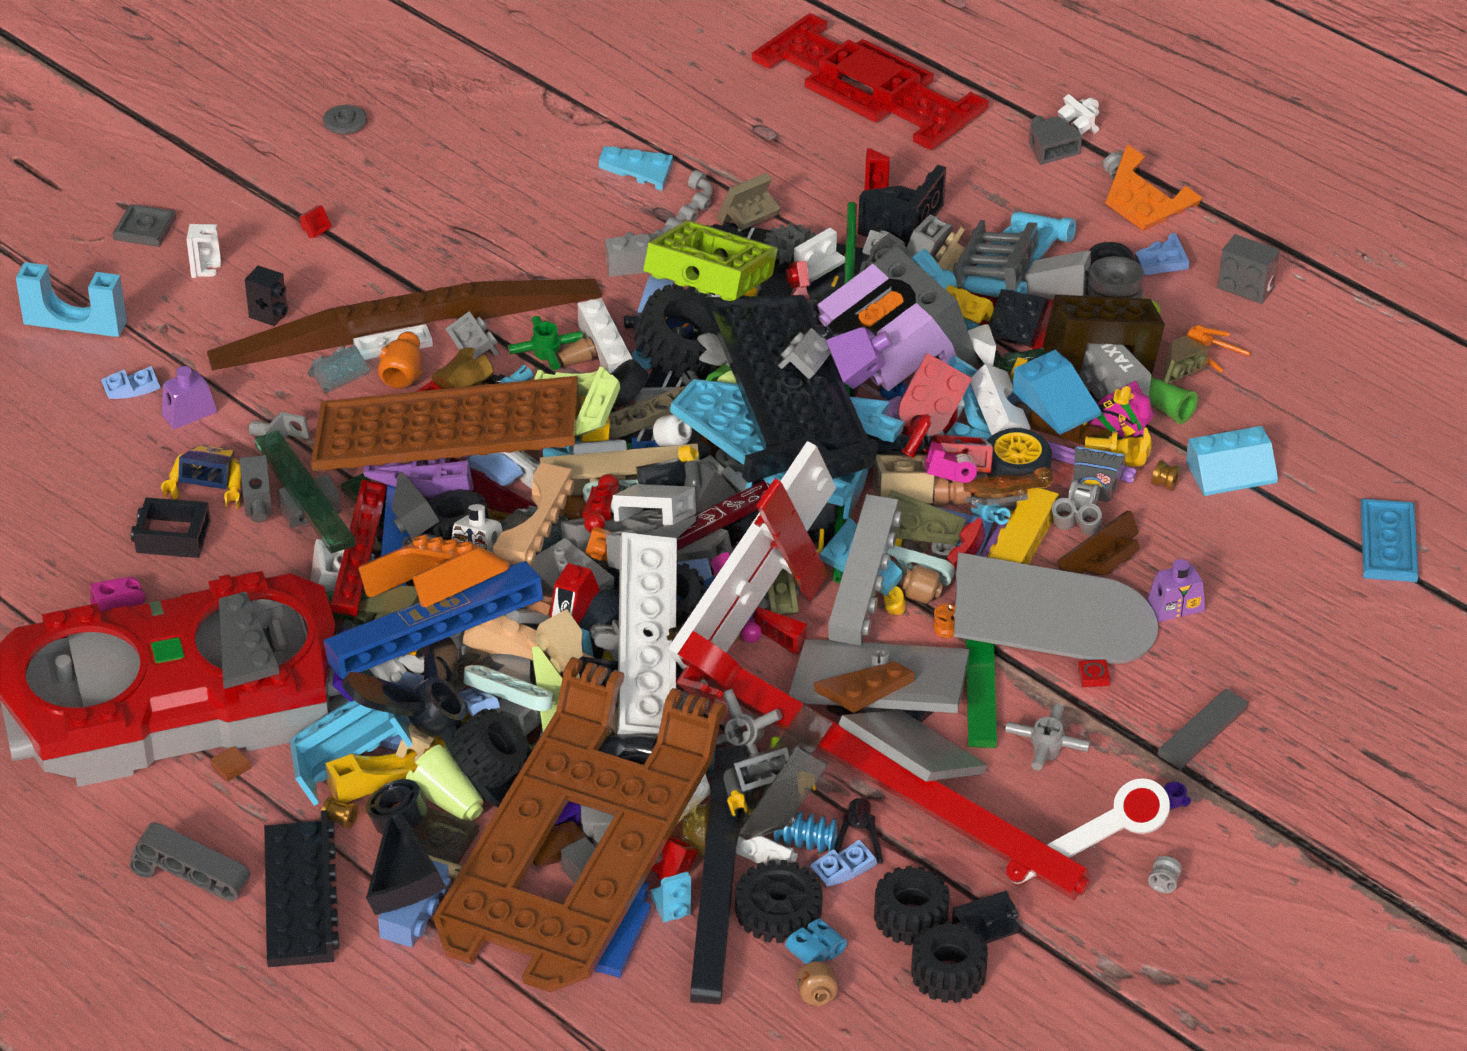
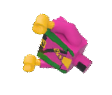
M1133 381L1102 397L1097 403L1101 410V416L1084 423L1083 426L1088 423L1101 426L1111 432L1115 431L1119 440L1131 434L1134 438H1140L1143 436L1145 426L1154 417L1150 398L1144 395L1137 382Z

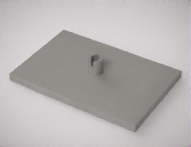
M805 639L789 696L806 704L838 705L814 692V682L895 661L914 671V682L866 707L958 713L969 661V649L864 642L859 646L831 640Z

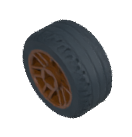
M615 589L600 590L592 599L587 612L578 626L590 632L589 629L593 624L612 625L613 620H619V591ZM591 638L593 657L602 659L604 650L602 647H597L594 639Z

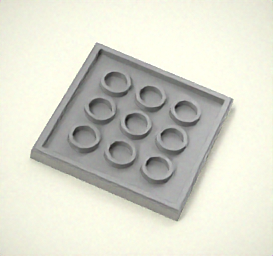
M902 710L842 715L839 721V725L926 782L981 775L985 773L988 766Z

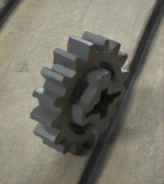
M790 223L789 226L785 227L783 224H780V229L773 227L771 228V233H766L764 244L778 248L776 259H779V264L784 262L791 264L794 263V248L813 238L816 234L810 233V228L803 230L802 225L795 227Z

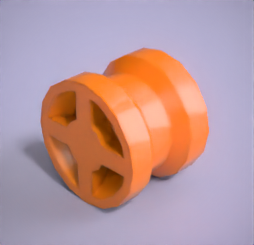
M942 604L934 610L935 621L933 623V631L939 637H954L955 605Z

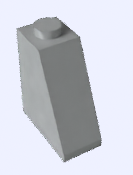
M1081 251L1033 261L1029 270H1026L1023 275V281L1027 283L1028 287L1027 294L1054 300L1055 294L1088 296L1091 251Z

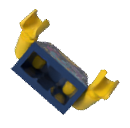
M198 445L190 451L177 456L169 474L170 480L164 481L161 485L164 498L171 491L173 500L177 499L180 495L177 482L227 489L228 487L230 490L224 494L225 507H228V502L236 501V509H239L241 506L240 494L238 490H241L242 484L240 462L234 458L233 450L224 447Z

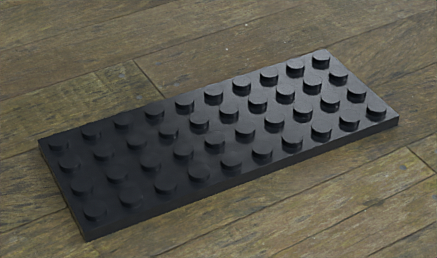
M804 295L741 296L734 301L723 300L720 297H706V309L763 449L809 435L829 452L869 440L831 354L810 379L791 362L782 369L778 366L783 360L781 353L791 344L790 342L800 332L805 334L811 328L814 330L815 326H818Z

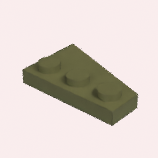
M891 490L888 498L897 499L898 511H902L900 527H895L894 529L896 538L957 545L960 539L959 534L966 520L965 518Z

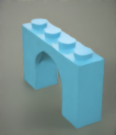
M24 262L16 276L23 323L26 325L119 337L127 322L120 275L96 272L88 286L91 306L84 308L71 306L58 298L51 286L48 265Z

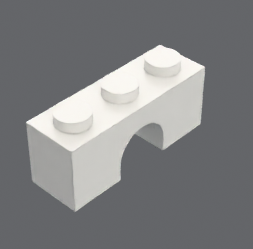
M984 364L971 377L970 384L991 435L1009 428L1030 430L1031 427L1023 409L1012 405L1007 400V397L1013 393V385L1007 371Z

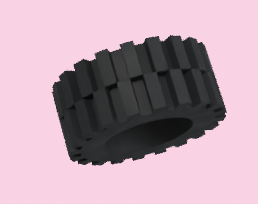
M669 284L665 285L662 291L658 288L654 291L653 295H650L635 324L636 329L634 331V338H638L635 343L637 349L643 348L641 355L644 359L648 357L652 359L650 365L654 368L658 365L662 366V372L667 375L670 370L674 371V377L680 378L683 373H686L687 377L690 378L687 373L689 370H694L700 376L707 369H711L712 364L699 360L701 354L707 349L698 340H689L676 335L670 330L664 320V317L679 318L693 325L701 335L705 333L717 335L705 306L708 294H698L695 292V287L688 286L687 290H685L683 286L675 285L674 289H672Z

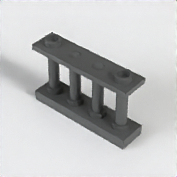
M980 220L976 229H973L972 236L960 259L954 264L953 274L957 278L958 287L964 286L968 276L1000 277L1006 282V290H1016L1039 245L1038 224L1028 222L1024 231H1021L1020 234L986 232L985 220ZM986 242H1002V243H1015V244H1014V245H1008V244H989V243H986ZM980 253L1009 254V256L980 255ZM975 264H979V265H997V266H1003V267H1002V268H1000V267H982V266H974V265H975Z

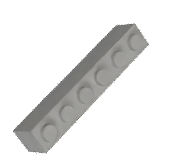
M866 494L828 623L829 640L861 646L863 637L869 636L871 629L870 613L875 614L878 602V598L875 597L876 592H881L884 582V576H881L882 571L888 569L890 561L888 550L889 548H894L896 541L894 529L895 527H900L902 520V511H898L897 499Z

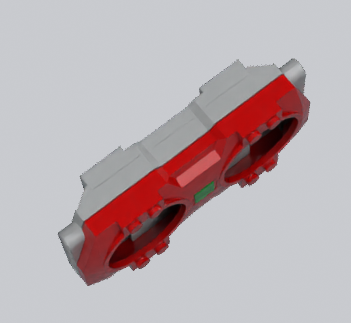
M258 571L208 581V590L183 594L177 598L131 607L122 606L99 611L98 603L45 613L42 614L43 622L14 628L0 642V702L12 761L34 758L44 772L71 778L75 777L77 787L132 776L134 775L133 770L147 768L155 760L218 747L229 749L233 746L237 749L245 747L248 752L290 743L291 739L298 732L313 724L325 714H328L331 696L341 695L332 686L334 669L327 661L324 644L325 639L337 635L335 621L324 586L292 573L265 578L264 572ZM246 591L278 663L279 674L224 689L219 598Z

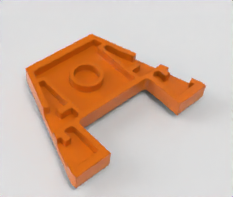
M1128 144L1123 152L1107 195L1106 205L1144 231L1166 221L1168 217L1176 213L1181 214L1185 209L1191 206L1196 207L1200 204L1202 197L1186 185L1171 199L1137 175L1134 171L1143 162L1145 156Z

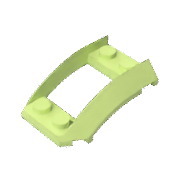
M599 367L596 372L584 374L556 372L553 375L545 374L543 370L537 371L534 380L578 376V396H586V399L576 420L575 437L591 433L605 426L619 393L620 383L604 367Z

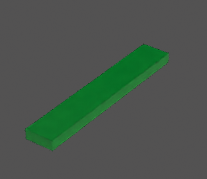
M966 639V649H969V661L966 671L968 747L996 748L994 644Z

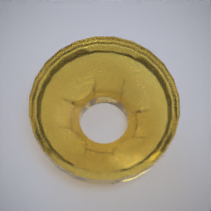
M708 804L696 805L683 819V841L699 849L696 856L704 857L709 817Z

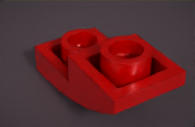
M979 517L972 523L964 526L959 534L961 545L953 548L949 556H947V561L954 566L956 572L958 553L977 555L983 543L985 531L983 522Z

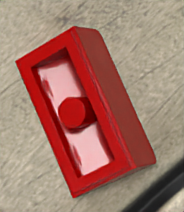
M867 148L864 190L889 187L890 157L870 148Z

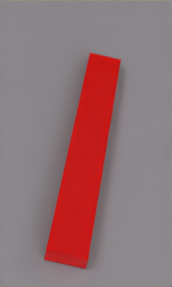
M365 480L361 482L330 608L332 612L357 617L364 588L359 567L370 562L387 493L388 485Z

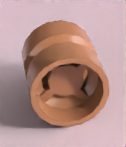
M934 476L932 506H947L950 501L954 505L970 504V482L961 483Z

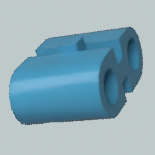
M816 919L809 923L807 930L802 927L788 937L785 943V948L805 965L813 961L825 962V958L830 961L839 956L847 946V940L822 919Z

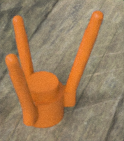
M1198 324L1193 326L1187 334L1188 338L1207 347H1210L1211 343L1246 356L1250 355L1249 351L1215 339L1210 335L1229 337V332L1206 328ZM1208 356V364L1222 373L1223 369Z

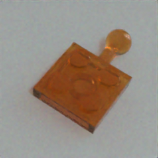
M1039 467L1033 474L998 475L973 479L971 482L963 483L964 492H974L975 497L991 495V498H1004L1010 492H1012V495L1027 494L1028 489L1050 486L1053 482V473L1046 467Z

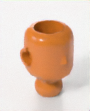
M403 332L398 336L397 340L390 342L381 349L380 361L377 366L378 376L384 384L391 388H407L415 380L418 381L422 375L423 369L420 368L422 364V354L419 350L420 339L415 333Z

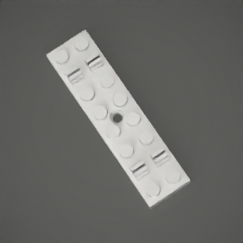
M622 532L620 537L618 671L623 672L625 677L618 690L617 734H638L658 737L665 699L672 688L676 689V660L668 650L672 640L668 641L666 636L669 635L668 630L670 628L676 627L677 538ZM649 630L653 633V636L647 637L643 631Z

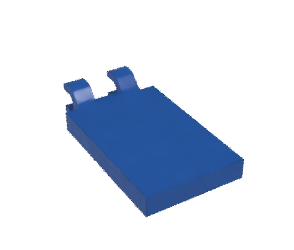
M644 881L594 971L621 978L651 912L650 903H646L649 892L646 891L649 882Z

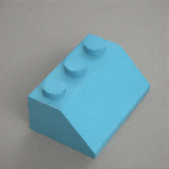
M1262 426L1188 439L1186 464L1204 496L1278 482L1272 443Z

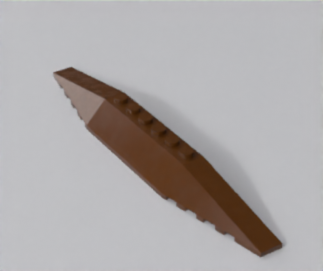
M596 279L462 283L460 285L440 287L433 290L326 309L208 350L207 356L213 371L354 344V338H358L363 334L454 317L458 320L469 311L475 319L480 316L484 320L601 298L602 293Z

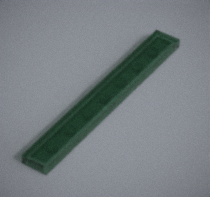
M277 430L254 438L255 446L262 455H266L267 463L329 552L332 554L356 546L355 537L281 433Z

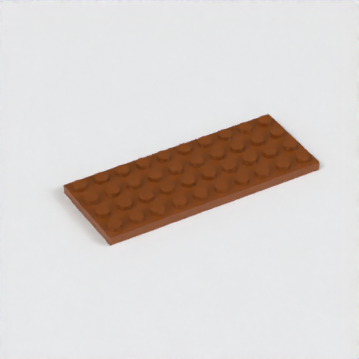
M578 376L321 401L311 458L312 470L329 471L337 468H356L368 465L380 466L388 463H408L419 460L432 461L439 458H460L470 455H488L500 452L512 453L521 450H540L551 447L564 448L575 445L579 391Z

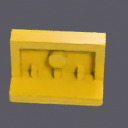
M951 285L947 286L946 291L958 301L963 318L977 324L982 319L990 322L994 310L993 303L990 300L975 296L964 289H958Z

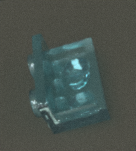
M353 345L349 348H346V346L340 347L333 352L332 356L327 358L321 356L311 363L312 366L307 374L310 378L316 377L326 394L367 375L370 369L356 345Z

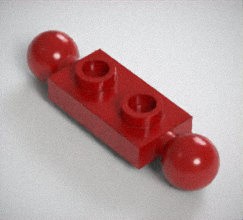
M612 474L601 476L598 485L591 489L583 511L584 527L589 533L592 532L594 527L604 529L605 521L612 519L611 503L613 495L620 492L619 481Z

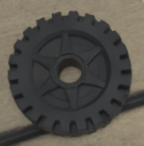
M769 860L768 866H765L764 862L757 864V870L753 866L747 870V874L743 873L740 881L737 882L735 890L736 917H738L739 924L741 926L744 925V930L748 934L753 931V937L757 939L764 935V941L771 942L773 937L776 938V943H783V938L787 937L788 939L792 933L802 927L807 930L809 923L821 917L823 899L820 881H817V877L813 872L809 874V869L805 866L799 870V863L792 862L791 866H787V860H781L780 865H776L775 860Z

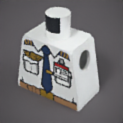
M480 504L471 505L468 507L469 515L455 522L452 539H457V542L471 541L472 544L479 545L493 553V546L502 532V526L499 521L485 518V506Z

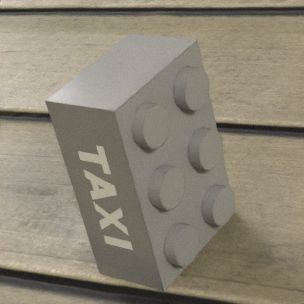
M1087 343L1079 377L1084 385L1100 400L1102 397L1114 392L1115 389H1119L1133 381H1136L1142 393L1149 397L1152 374L1124 345Z

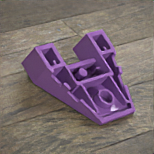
M453 457L439 458L432 461L419 460L408 463L399 462L380 466H364L365 477L394 487L397 484L398 474L403 472L421 495L428 499L435 498L436 495L443 494L449 490H473L474 487L468 461L450 462V459Z

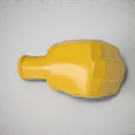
M1144 428L1143 436L1140 438H1124L1117 440V432L1112 431V436H1109V439L1086 436L1085 448L1124 454L1125 466L1141 467L1150 456L1152 438L1148 428Z

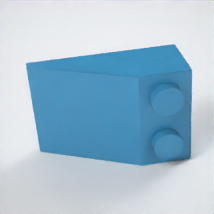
M1053 350L1014 368L1012 392L1057 433L1062 434L1101 416V410L1076 370L1057 350Z

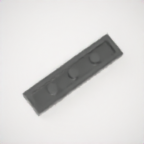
M1224 689L1159 748L1158 756L1181 770L1248 708V701L1228 689Z

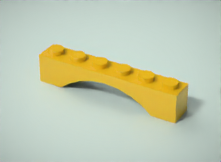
M466 713V716L463 718L462 722L465 723L472 716ZM441 737L435 738L429 749L439 744L444 748L445 743ZM408 749L407 754L403 758L397 756L396 753L382 756L349 754L327 762L325 765L328 788L336 801L341 803H347L372 794L389 782L391 783L399 779L406 780L409 770L414 773L419 767L414 761L417 753L414 749Z

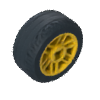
M1009 428L993 434L987 440L993 446L991 473L983 472L987 474L989 481L992 479L1000 484L1005 491L1012 493H1024L1029 485L1039 488L1047 481L1051 471L1052 451L1045 438L1028 429Z

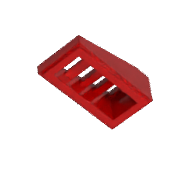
M757 606L755 609V623L760 626L761 633L788 651L799 655L804 641L807 639V624Z

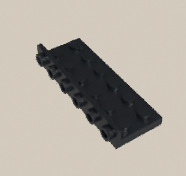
M321 810L322 821L264 825L268 967L334 962V950L339 949L338 931L333 932V927L338 926L337 909H332V904H338L337 887L331 886V882L337 881L336 864H330V860L336 859L335 842H330V838H335L334 820H328L327 810Z

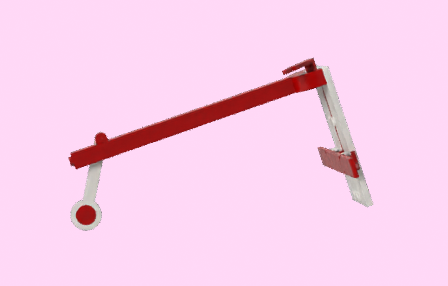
M807 441L782 480L779 481L775 478L769 488L762 492L760 495L761 499L756 505L759 514L669 646L668 650L683 671L676 684L690 694L712 700L716 698L723 702H726L723 692L733 689L739 705L758 716L779 709L782 719L772 723L773 725L1009 862L1006 867V874L1012 884L1020 886L1035 877L1075 901L1078 894L1083 895L1090 884V875L1087 868L1073 861L1070 857L1124 828L1137 834L1150 833L1160 828L1167 820L1170 812L1168 795L1160 784L1150 779H1135L1127 782L1119 789L1115 796L1114 809L1046 845L936 780L924 781L842 728L836 722L744 670L726 653L782 569L787 570L790 574H794L793 576L802 593L809 601H812L829 575L807 531L835 491L836 486L817 446Z

